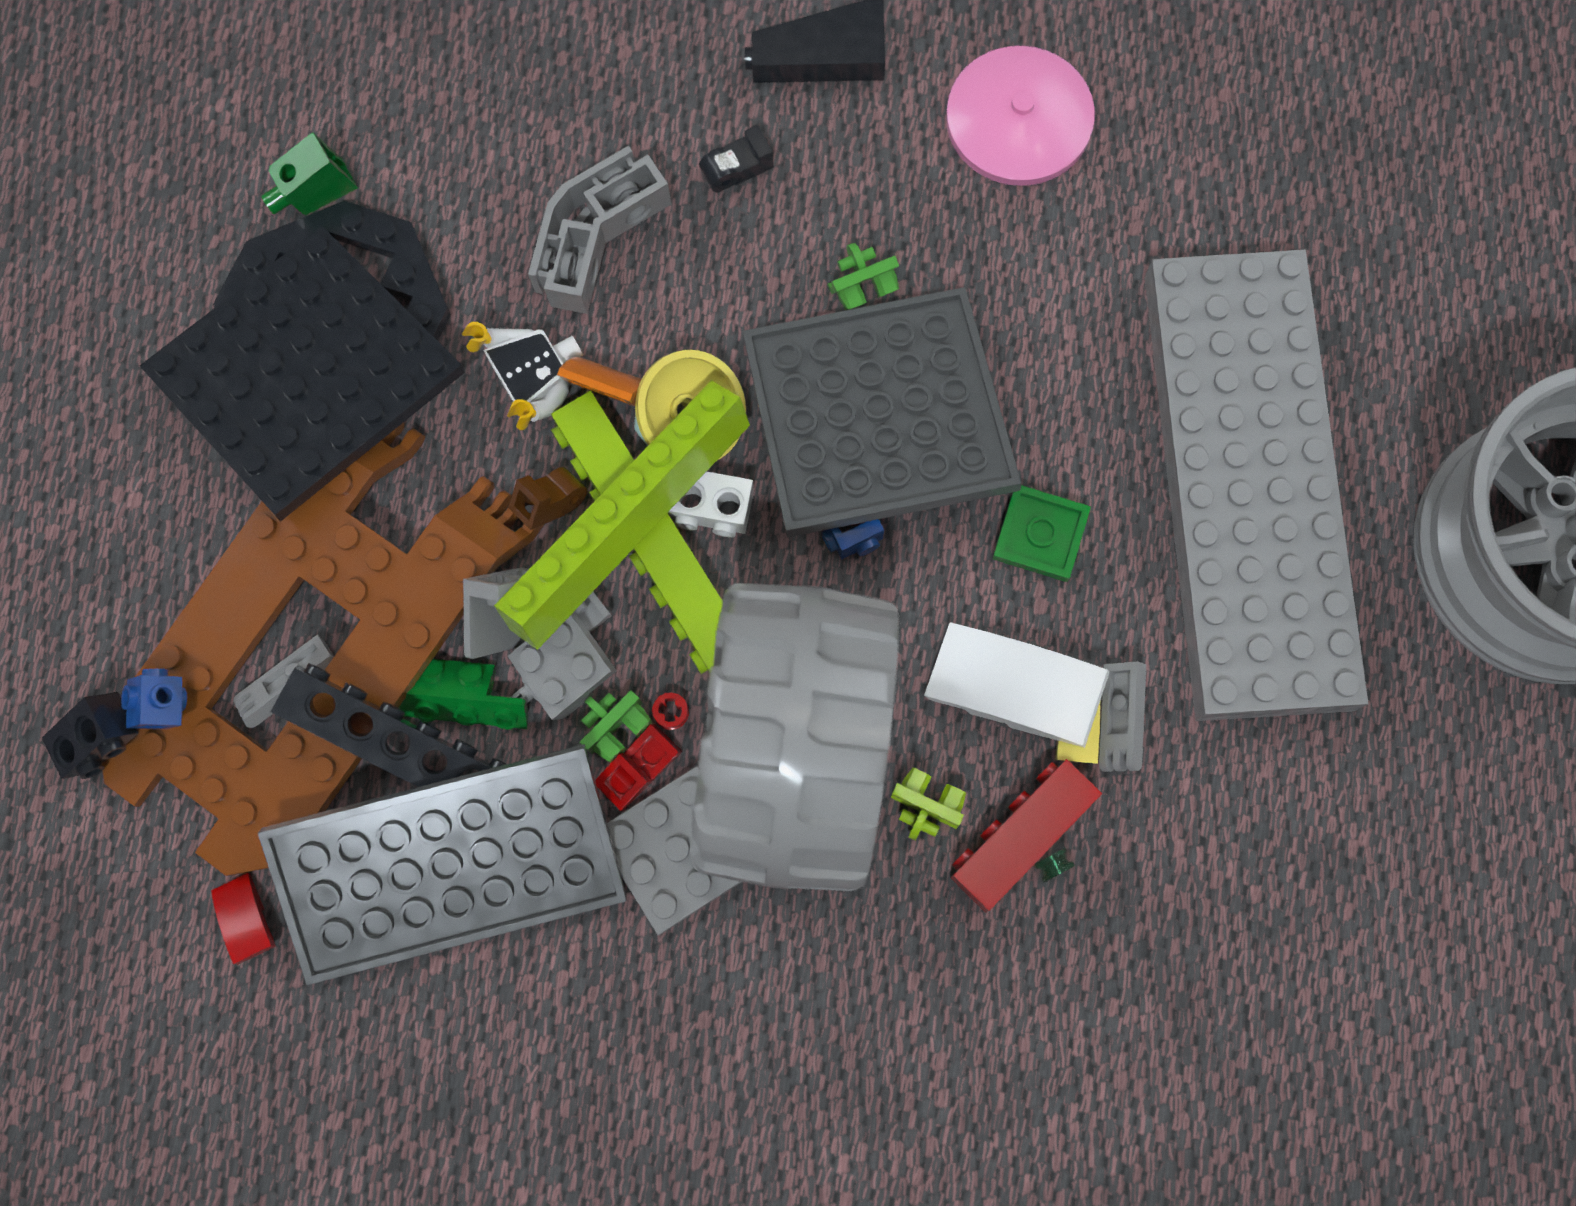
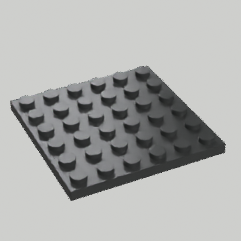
M966 287L743 331L744 343L787 538L1021 490L1020 476Z

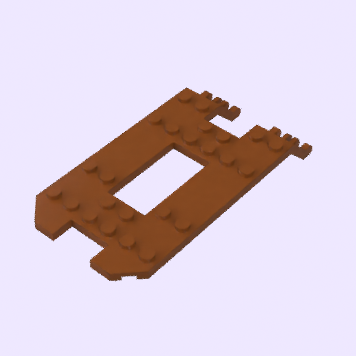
M404 422L281 522L261 501L135 676L142 675L143 669L168 670V676L182 677V687L187 692V704L182 712L181 726L170 729L136 728L138 734L125 745L126 750L120 755L102 763L104 766V784L133 806L140 807L164 777L217 817V822L195 853L225 876L269 869L258 836L259 830L263 827L325 812L362 760V758L289 721L267 750L212 709L302 582L305 580L360 619L326 667L325 671L331 674L328 680L342 688L346 682L359 687L368 693L365 699L379 707L384 701L398 708L406 698V694L413 688L463 617V579L494 573L500 565L530 544L544 526L541 525L530 530L523 524L516 532L509 529L518 517L507 508L512 495L506 491H501L495 497L493 504L485 511L480 509L479 507L494 490V483L485 476L480 477L468 493L437 513L408 553H405L352 516V512L372 484L412 459L422 446L425 436L416 429L409 430L402 442L396 447L392 448L389 446L403 431ZM318 693L313 701L315 710L320 714L329 715L335 710V700L327 693ZM357 712L352 715L350 723L354 731L365 734L372 730L373 720L367 713Z

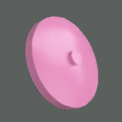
M1029 46L999 48L985 53L972 61L954 82L949 94L946 111L948 134L952 145L962 160L977 173L988 179L1003 184L1021 186L1049 181L1071 168L1081 157L1089 143L1095 118L1092 95L1080 73L1066 60L1056 54Z

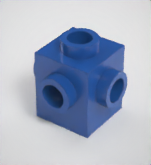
M143 669L142 675L128 679L121 695L122 708L127 710L126 728L170 729L181 726L182 712L187 704V692L182 687V677L168 676V670Z

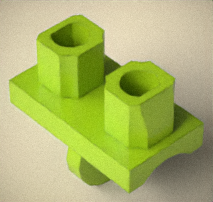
M912 767L902 784L897 783L891 799L919 811V815H915L903 809L899 817L900 821L912 826L908 838L916 841L920 831L933 837L936 836L940 826L926 820L927 816L957 829L964 817V814L960 812L964 805L966 792L946 784L939 801L936 802L924 796L932 776Z

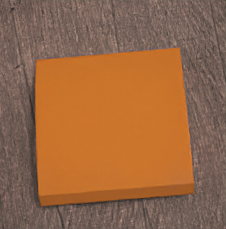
M582 357L569 359L559 368L557 373L566 382L635 406L637 390L642 380Z

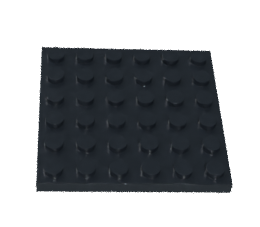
M323 226L311 233L140 365L147 376L280 522L465 373L462 364Z

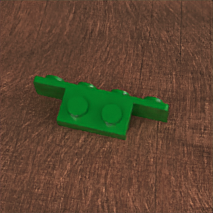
M432 659L398 707L405 712L404 717L418 718L425 722L442 720L457 722L466 726L474 724L491 725L501 729H527L528 712L525 699L491 696L496 674L495 665Z

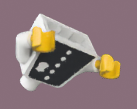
M470 322L465 327L462 335L474 337L466 345L470 352H477L483 344L487 348L484 352L513 401L507 417L520 416L516 424L519 430H525L530 421L534 422L550 417L551 413L561 408L569 394V386L572 383L566 382L557 375L559 368L569 359L583 356L573 336L552 346L544 331L539 329L535 331L532 329H486L479 322Z

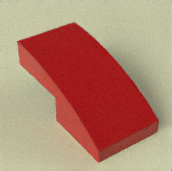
M650 724L624 753H620L595 779L596 787L622 811L683 751L656 724Z
M246 873L211 890L218 924L233 964L239 965L276 947L262 913L265 910L250 873Z

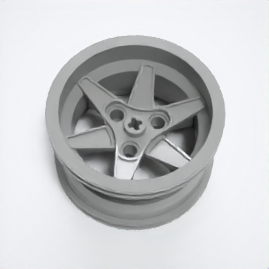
M1572 368L1546 377L1530 386L1505 406L1488 427L1474 434L1458 446L1431 476L1419 502L1414 523L1413 543L1418 576L1431 607L1443 625L1463 646L1486 663L1514 676L1549 684H1576V570L1572 565V559L1576 560V459L1570 477L1564 475L1555 478L1531 454L1526 444L1542 439H1557L1576 443V368ZM1492 483L1528 520L1494 532L1489 504V493ZM1551 492L1559 496L1562 506L1554 502ZM1543 563L1537 597L1521 582L1511 566Z

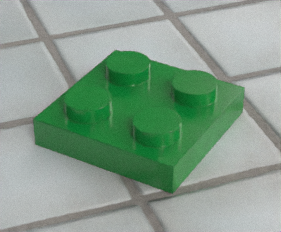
M1021 485L1020 491L1012 493L992 559L1068 582L1091 506Z

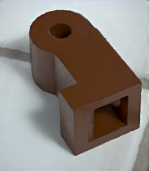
M559 467L547 476L536 480L530 475L517 479L508 508L532 530L563 517L565 514L576 509L584 501L588 490L567 468ZM534 505L532 513H529L525 506Z

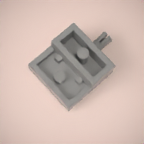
M575 611L538 650L525 641L507 656L521 675L524 684L522 688L510 697L525 699L526 704L533 698L540 702L551 720L567 717L580 707L589 696L592 697L594 695L592 693L593 690L617 671Z

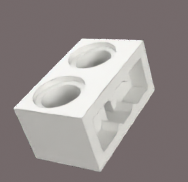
M706 472L673 506L668 515L672 521H675L676 527L685 530H697L699 525L713 528L712 532L723 537H735L736 532L745 534L754 494L753 480ZM689 494H696L702 498L701 502L693 508H687L681 504L683 498ZM727 501H734L740 506L738 511L731 515L721 513L719 508Z

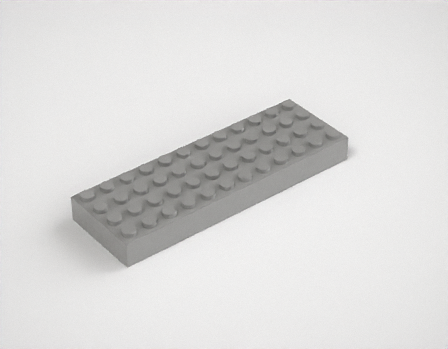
M1306 250L1152 259L1144 278L1195 721L1356 711L1368 704Z

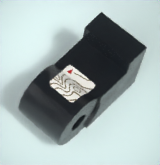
M758 125L745 130L744 137L725 147L711 150L702 157L699 167L713 192L719 193L731 186H737L774 168L773 151Z

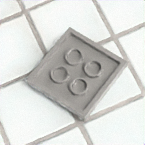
M697 766L607 823L621 876L658 936L741 883L740 881L702 874L694 868L691 862L690 846L693 806L699 778Z

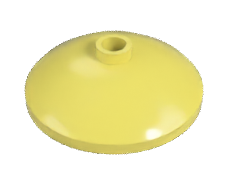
M698 350L677 351L656 361L644 374L635 400L637 424L646 443L649 445L678 415L677 407L679 404H682L685 408L711 380L739 396L746 412L744 393L733 371L719 358ZM738 439L725 451V453L719 459L724 457L732 450V448L737 443Z

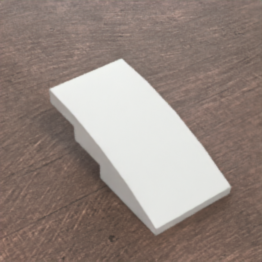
M949 623L924 696L938 703L965 709L971 715L1006 723L1012 729L1085 748L1110 672L1107 669L1035 645Z

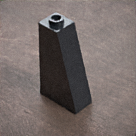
M862 0L752 32V47H745V70H752L753 83L883 81L885 75L884 0Z

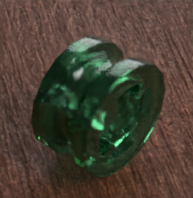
M1066 848L1033 865L1035 870L1039 869L1042 871L1043 876L1041 880L1043 883L1075 866L1073 861L1066 859V853L1068 852Z

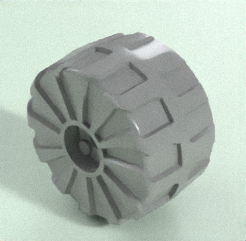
M736 583L727 588L718 619L714 663L710 669L707 690L708 714L706 730L700 744L698 760L699 778L693 806L690 858L698 872L710 876L781 889L854 891L865 885L871 865L879 822L895 694L899 618L897 607L892 602L809 585L788 586Z

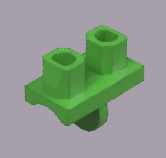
M853 242L846 247L848 257L838 260L837 264L841 272L852 267L855 272L827 284L831 294L837 293L845 310H850L867 303L859 284L861 282L871 279L878 298L898 290L899 286L894 269L899 267L896 256H892L866 267V261L876 258L874 249L870 247L860 251L857 244Z
M631 690L609 713L606 711L617 701L610 693L599 703L591 696L584 701L592 710L581 722L590 728L599 718L602 720L580 743L582 745L585 744L586 749L592 755L596 752L609 763L626 750L612 735L622 724L629 728L637 737L652 724L651 719L641 707L642 702L640 698Z

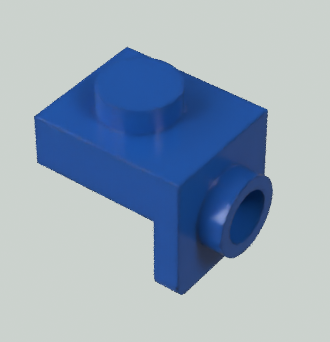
M879 519L864 522L844 533H841L839 527L821 531V536L828 550L831 553L837 550L841 559L858 552L859 556L873 552L880 546L878 541L882 540L884 535V528Z

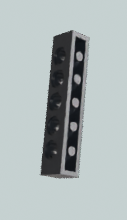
M308 663L306 668L297 666L293 669L270 711L417 787L459 777L468 769L483 771L506 765L505 762L496 758H492L489 763L475 756L478 749L464 741L456 739L454 744L440 738L439 736L442 731L427 722L420 720L416 726L403 719L402 717L405 712L392 704L383 701L380 707L366 700L365 698L368 693L347 682L343 688L328 680L331 675L329 672L311 663ZM318 693H327L334 698L336 706L332 714L323 715L315 710L313 701ZM364 712L372 718L373 728L370 732L361 734L353 730L350 720L354 713ZM394 731L404 732L410 739V747L404 752L391 750L387 743L388 735ZM431 750H439L445 754L447 765L438 771L430 770L424 763V755Z

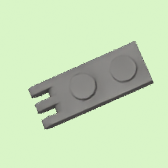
M318 634L234 697L233 702L247 727H256L273 714L270 711L295 667L301 666L306 668L308 663H311L323 670L326 669L334 656Z
M1138 661L1104 664V669H1107L1110 673L1102 694L1099 767L1103 772H1112L1113 770L1126 771L1127 769L1129 771H1139L1142 767L1146 664Z

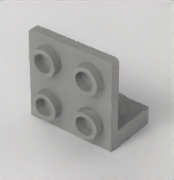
M521 567L463 579L464 656L466 658L474 659L515 649L525 642L508 628L494 605L529 569Z

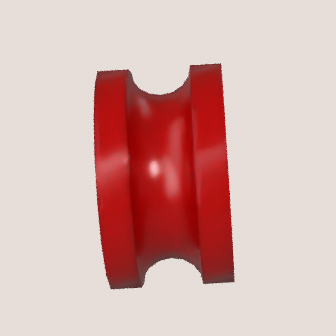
M672 692L660 695L652 707L653 717L657 724L667 730H676L682 727L689 716V708L684 698ZM674 701L676 708L682 710L680 717L678 718L674 715L676 720L668 722L665 714L660 713L662 705L667 707L666 702Z

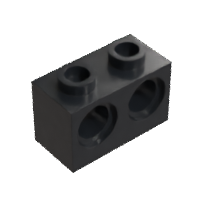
M118 692L84 697L42 737L61 779L80 776L81 779H88L98 775L104 770L102 763L123 753L126 750L125 745L138 734L136 728H126L127 710L122 708L121 697Z

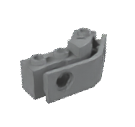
M628 145L563 183L548 201L528 276L535 293L543 294L545 290L551 307L587 314L606 243L672 204L668 183L649 155L635 162L633 152ZM584 203L587 204L574 221L567 220L576 208ZM551 263L554 264L553 270H550Z

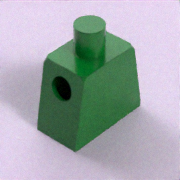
M312 132L270 165L269 173L276 186L261 195V197L274 215L292 205L306 216L358 189V186L342 158Z

